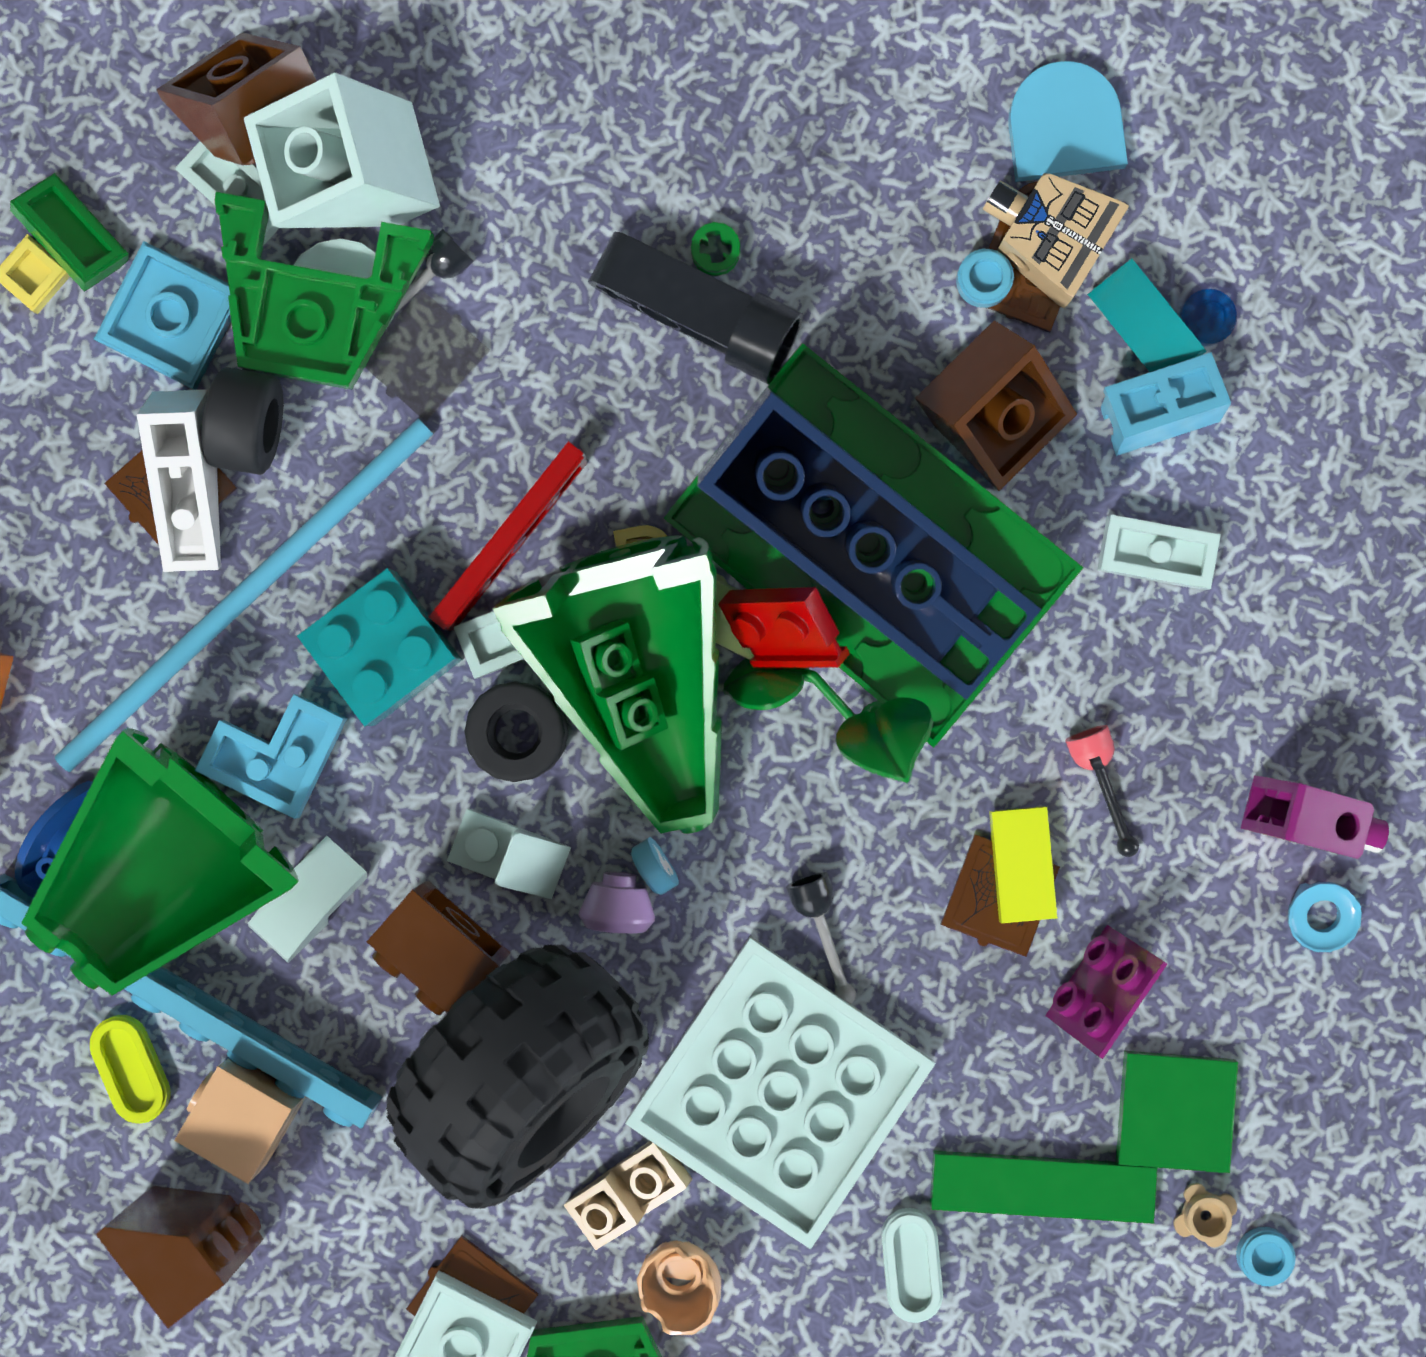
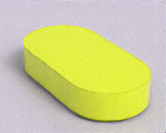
M116 1015L102 1021L92 1032L90 1052L113 1107L119 1116L128 1122L137 1124L150 1122L167 1108L171 1097V1089L149 1035L140 1021L128 1015Z

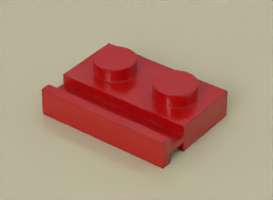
M816 587L729 590L718 603L730 625L733 635L737 638L741 647L750 648L754 655L750 660L752 667L839 668L850 654L847 646H839L835 638L838 636L839 631Z

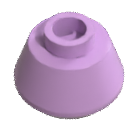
M604 872L603 881L591 884L579 910V917L585 927L591 930L610 933L646 932L655 921L647 887L636 884L637 875Z

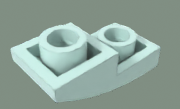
M328 836L318 843L294 868L299 882L288 892L259 908L248 922V926L288 963L328 925V916L367 879V872Z

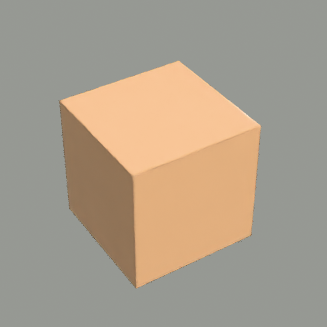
M228 1058L217 1066L214 1072L211 1071L196 1090L187 1107V1111L190 1114L174 1141L249 1184L269 1162L306 1096L304 1098H296L288 1095L276 1086V1078L259 1068L256 1070L243 1068Z

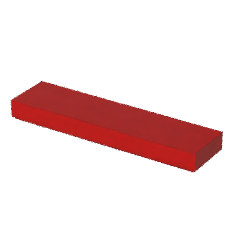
M569 441L566 443L430 614L429 618L444 630L455 631L454 627L460 625L588 464L587 458L582 451Z

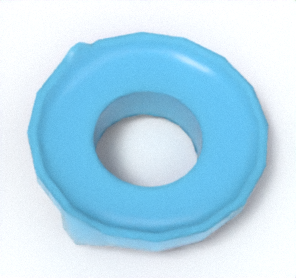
M1336 883L1299 884L1295 896L1288 907L1287 921L1292 935L1303 947L1315 952H1332L1345 947L1355 938L1361 926V904L1347 888ZM1319 901L1333 902L1337 908L1335 922L1326 929L1311 927L1307 921V913L1310 907Z

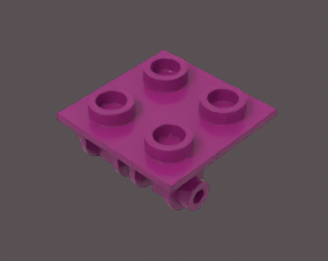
M1106 925L1100 936L1094 938L1088 944L1084 952V959L1070 980L1056 991L1053 1005L1045 1016L1103 1060L1167 966V963Z

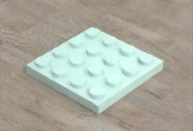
M749 936L627 1117L625 1124L811 1249L936 1063L932 1058Z

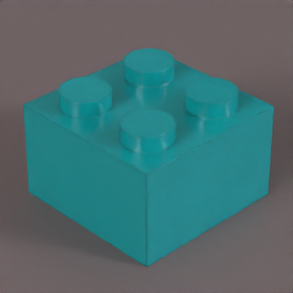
M389 568L385 569L297 635L298 639L364 727L376 726L463 660L437 624L429 618L428 612L398 572Z

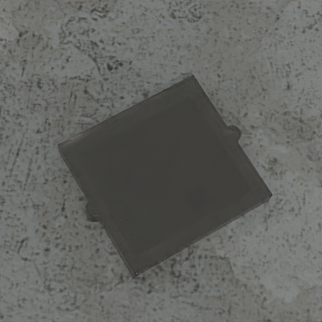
M421 290L384 331L365 368L387 387L386 394L389 397L394 398L397 396L427 422L485 358L490 350L461 325L462 318L458 314L451 316L427 293Z

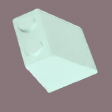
M333 73L244 117L270 219L274 227H380L381 222L400 225L440 207L415 112L410 101L338 73Z

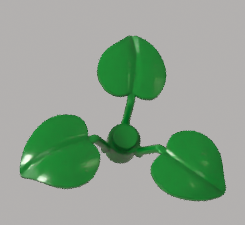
M745 658L735 667L725 681L724 689H722L723 693L730 696L736 704L751 710L778 708L800 693L804 686V681L814 684L846 719L840 725L836 734V744L841 754L864 770L905 783L910 781L916 759L928 740L933 727V717L929 707L922 701L912 698H895L884 704L874 701L865 706L861 713L855 714L815 670L809 668L752 667L750 660Z

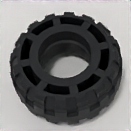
M544 945L542 948L529 949L519 954L515 960L508 964H502L486 975V979L471 991L468 990L451 1006L452 1008L437 1024L432 1025L420 1039L418 1047L410 1057L405 1059L397 1072L395 1085L390 1087L386 1103L387 1119L393 1127V1133L396 1135L393 1141L410 1163L445 1199H458L468 1208L485 1209L487 1206H496L506 1201L514 1193L524 1190L535 1182L536 1178L547 1169H551L581 1138L583 1139L593 1129L597 1121L622 1095L624 1088L634 1078L642 1065V1057L648 1050L649 1034L647 1033L648 1028L640 1019L641 1012L638 1010V1003L600 964L585 952L573 953L564 945Z

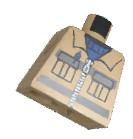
M1043 173L1029 197L1000 180L982 210L1010 226L997 251L1002 253L1012 266L1057 305L1065 309L1074 298L1129 208V205L1050 173Z

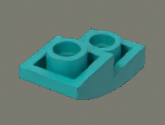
M1132 258L1087 294L1149 372L1201 356L1207 352Z

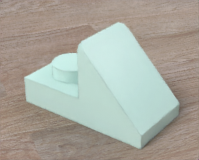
M468 808L462 819L447 861L496 879L495 885L552 899L571 847Z

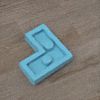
M293 694L271 742L225 720H219L195 771L294 819L300 818L348 718L298 694Z

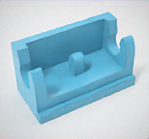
M1212 352L1105 387L1103 390L1105 398L1101 406V412L1104 420L1109 418L1113 427L1111 442L1115 454L1118 456L1221 422L1231 405V400Z

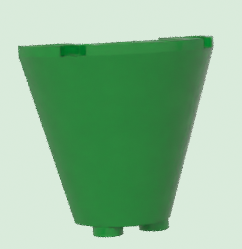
M133 728L123 729L115 738L21 922L27 928L25 930L26 936L36 947L49 954L56 948L62 950L74 960L70 970L81 983L91 989H96L100 986L111 996L288 892L299 882L294 868L282 851L274 846L267 852L264 848L263 834H261L264 830L205 775L196 772V768L164 744L160 743L154 750L144 746L143 744L149 738L145 733Z

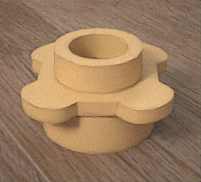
M1200 1183L1188 1185L1183 1192L1186 1201L1182 1212L1176 1215L1173 1220L1174 1229L1182 1237L1193 1235L1213 1248L1223 1245L1232 1226V1216L1237 1212L1235 1199L1227 1193L1218 1196L1207 1192ZM1209 1211L1210 1217L1207 1220H1202L1200 1217L1201 1212Z

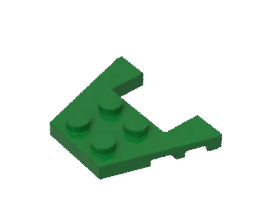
M216 192L214 201L216 213L220 219L223 241L221 251L222 258L226 262L230 291L228 301L238 367L242 370L353 390L433 244L434 234L432 231L381 222L371 277L360 278L261 260L269 217L266 201Z

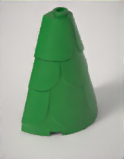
M684 535L641 540L578 559L559 567L561 573L554 574L544 587L541 586L539 579H534L513 591L493 608L503 634L555 696V703L600 754L599 762L660 834L680 830L684 834L701 831L713 823L719 809L722 720L717 714L719 650L715 647L716 568L713 564L712 554L707 541L698 537L691 540L693 546H688ZM617 619L629 623L643 674L654 677L668 724V729L623 750L615 747L597 712L570 641Z

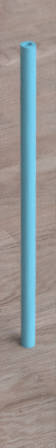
M417 418L55 755V760L68 772L77 767L433 435L425 424Z

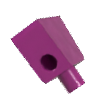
M1254 775L1240 827L1248 831L1356 859L1363 855L1364 850L1375 853L1380 852L1385 847L1389 837L1388 823L1385 820L1373 817L1374 807L1371 803L1300 783Z

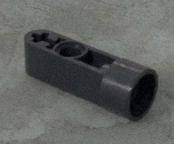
M617 231L613 232L588 280V283L598 291L725 354L726 364L766 384H770L782 368L793 347L803 320V313L760 292L754 297L631 236Z

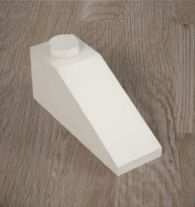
M208 389L152 391L137 413L163 572L219 570L221 566L217 467L207 464L202 450L201 438L202 420Z

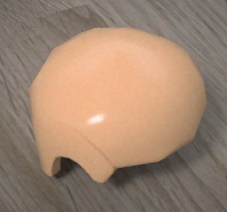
M675 1240L659 1245L646 1255L636 1279L642 1310L655 1316L661 1322L663 1331L670 1335H694L709 1325L721 1299V1275L716 1263L709 1254L691 1242ZM665 1277L691 1280V1282L683 1286H676L671 1284Z

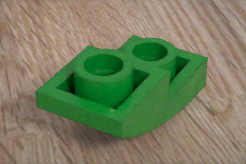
M617 619L570 640L589 694L616 748L623 750L668 729L655 679L652 676L643 674L628 622Z

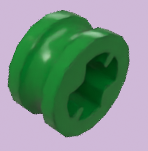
M719 222L704 224L699 228L691 242V255L696 267L710 276H721L734 269L740 256V241L736 232L728 225ZM720 236L722 245H731V254L723 253V262L711 263L709 254L700 253L701 244L709 245L708 237Z

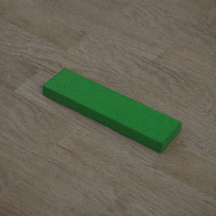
M933 1150L930 1207L932 1210L1154 1224L1157 1168L1119 1165L1113 1161Z

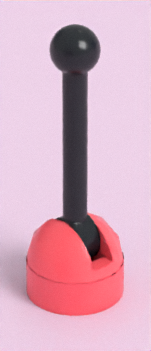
M1096 726L1068 737L1065 741L1074 762L1083 769L1095 771L1119 837L1117 842L1118 852L1124 857L1134 856L1139 850V842L1129 834L1105 766L1112 760L1115 751L1108 726Z

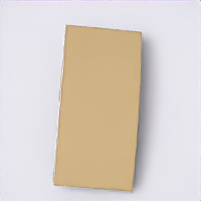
M649 1141L568 1199L564 1207L594 1249L597 1250L636 1226L646 1213L685 1190L692 1181V1178L678 1159Z

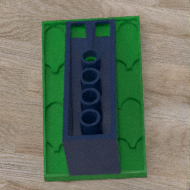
M803 343L799 345L664 516V519L688 540L691 541L700 537L707 541L713 561L746 589L816 587L839 631L838 636L835 638L839 646H847L850 652L839 668L881 704L895 698H912L925 703L933 717V727L926 742L933 748L1084 568ZM822 496L830 497L832 504L828 512L818 514L812 510V503Z

